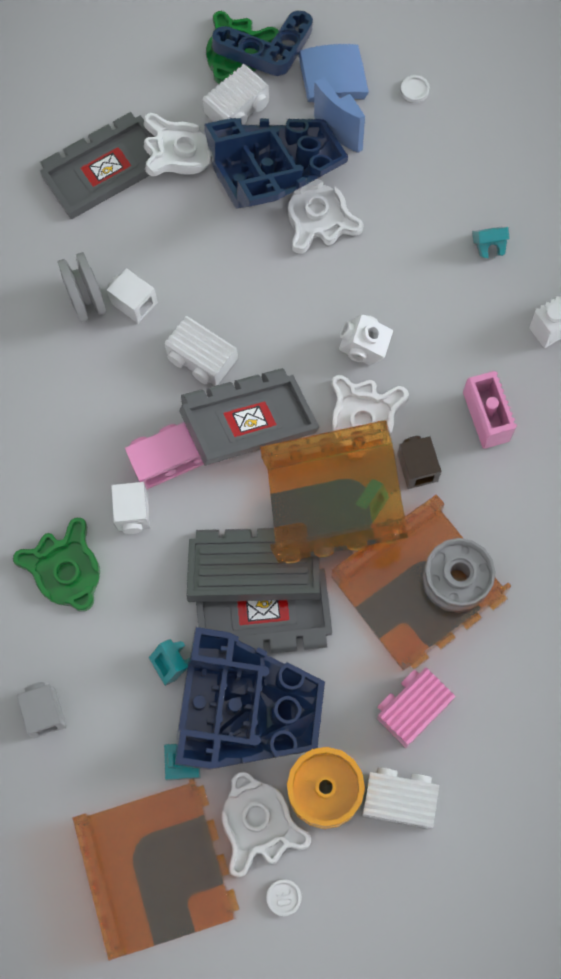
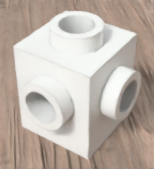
M361 314L353 320L347 321L340 332L342 341L339 350L348 354V357L353 361L372 365L385 358L393 330L378 323L376 318Z

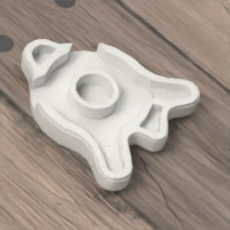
M148 113L145 116L144 127L155 136L147 137L144 140V149L150 155L145 166L147 174L150 176H158L164 172L196 174L205 170L213 162V154L208 147L206 136L199 131L200 126L189 122H170L155 113Z
M319 179L294 191L293 196L288 201V218L295 230L292 250L296 253H305L316 237H320L324 244L332 245L342 234L357 236L363 231L364 225L362 220L353 216L348 211L342 192L337 187L334 190L329 186L323 185V181Z
M343 375L333 377L331 388L337 402L332 415V431L336 440L345 449L349 460L354 462L362 461L369 453L380 449L387 443L393 431L394 415L408 400L409 392L406 388L397 386L384 394H378L376 392L377 385L373 380L354 384Z
M245 771L238 772L233 776L231 791L224 804L221 820L224 832L232 846V855L229 863V872L232 876L238 878L245 876L248 873L254 856L257 854L263 855L267 863L275 864L286 849L305 850L310 846V834L294 823L290 815L289 806L278 789L254 779L250 773Z

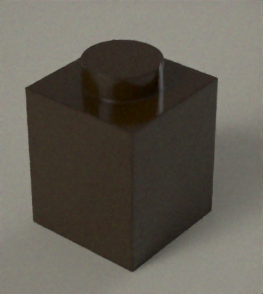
M412 436L399 444L397 456L408 489L439 481L442 471L431 436L425 438Z

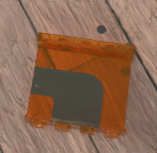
M386 420L260 447L261 458L268 470L275 544H270L279 563H296L302 558L312 556L327 557L337 551L347 549L356 551L364 549L368 545L378 543L392 544L399 541V539L408 538L392 436Z
M437 494L375 538L376 544L362 547L332 569L331 578L403 671L409 666H412L413 669L420 667L430 658L427 655L428 652L436 646L440 650L448 646L456 639L454 635L456 631L463 626L466 630L472 628L482 619L480 613L490 607L492 611L499 608L508 600L506 594L511 588L509 582L502 586L495 577L494 585L484 601L472 610L461 613L445 611L431 601L425 592L422 581L424 566L429 555L436 546L446 540L464 539L442 512L445 504ZM452 570L450 572L456 581L467 580L464 572L460 570Z
M190 779L188 784L92 815L85 813L72 817L109 961L236 919L234 911L240 910L234 888L228 890L224 876L230 874L224 853L217 854L214 841L220 839L214 819L207 820L204 809L205 806L210 805L204 785L198 786L195 779Z

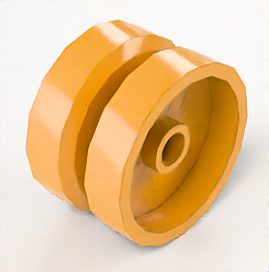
M322 747L311 749L298 758L290 769L287 789L290 805L297 817L309 826L325 830L340 827L352 819L362 804L365 785L363 773L352 757L342 750ZM327 781V785L332 784L333 789L329 794L320 792L321 782Z

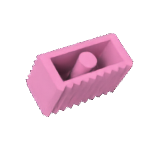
M495 371L468 378L465 389H463V395L484 449L510 442L517 427V424L514 423L515 418L512 417L513 413L510 412L511 407L508 406L509 401L505 400L504 389L501 388L502 384L499 383L498 372Z
M426 667L420 673L413 670L401 683L405 689L397 697L390 693L377 707L381 711L377 720L405 748L456 697Z

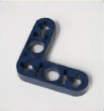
M305 11L292 12L271 43L231 27H218L212 34V49L221 56L267 74L282 76L289 71L299 51L302 50L312 32L313 18ZM282 41H293L295 45H284ZM252 48L257 50L258 52L255 54L246 53L244 50Z

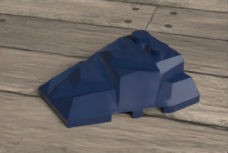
M230 118L204 124L208 147L213 154V169L236 209L277 201L348 162L347 153L324 119H287L286 125H269L268 118H260L259 125H242L241 118Z
M196 627L183 690L176 738L175 765L212 770L306 753L311 749L318 748L325 681L288 662L284 664L268 656L267 651L259 647L255 649L239 641V637L230 632Z

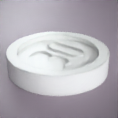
M409 76L401 84V95L408 102L419 103L424 101L429 95V83L422 76Z
M282 879L274 882L269 887L266 899L273 913L279 916H289L300 907L302 895L299 887L294 882Z

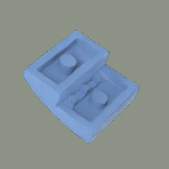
M330 44L299 51L298 56L308 102H314V81L326 77L338 97L351 94L353 99L366 98L369 90L359 45Z
M326 77L314 81L315 119H324L340 144L357 153L362 151L365 115L351 94L339 98Z

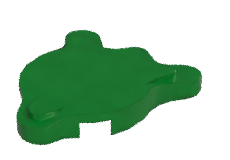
M217 11L213 14L215 29L223 26L231 27L270 43L278 33V29L273 26L253 31L252 21L249 18L233 20L224 11ZM212 36L210 37L206 46V58L208 66L213 72L214 81L220 84L224 82L225 78L232 75L234 71L241 68L242 63L215 53L212 49ZM252 48L244 50L246 53L255 54L258 52L257 50ZM247 66V67H248L249 69H251L253 72H255V71L257 70V69H255V68H252V67Z
M77 517L69 522L65 537L62 540H57L51 533H46L42 536L35 549H20L16 551L13 555V562L17 567L27 570L33 575L36 586L49 601L58 605L70 606L77 611L84 612L89 610L94 604V593L100 579V566L94 553L87 546V523L83 518Z

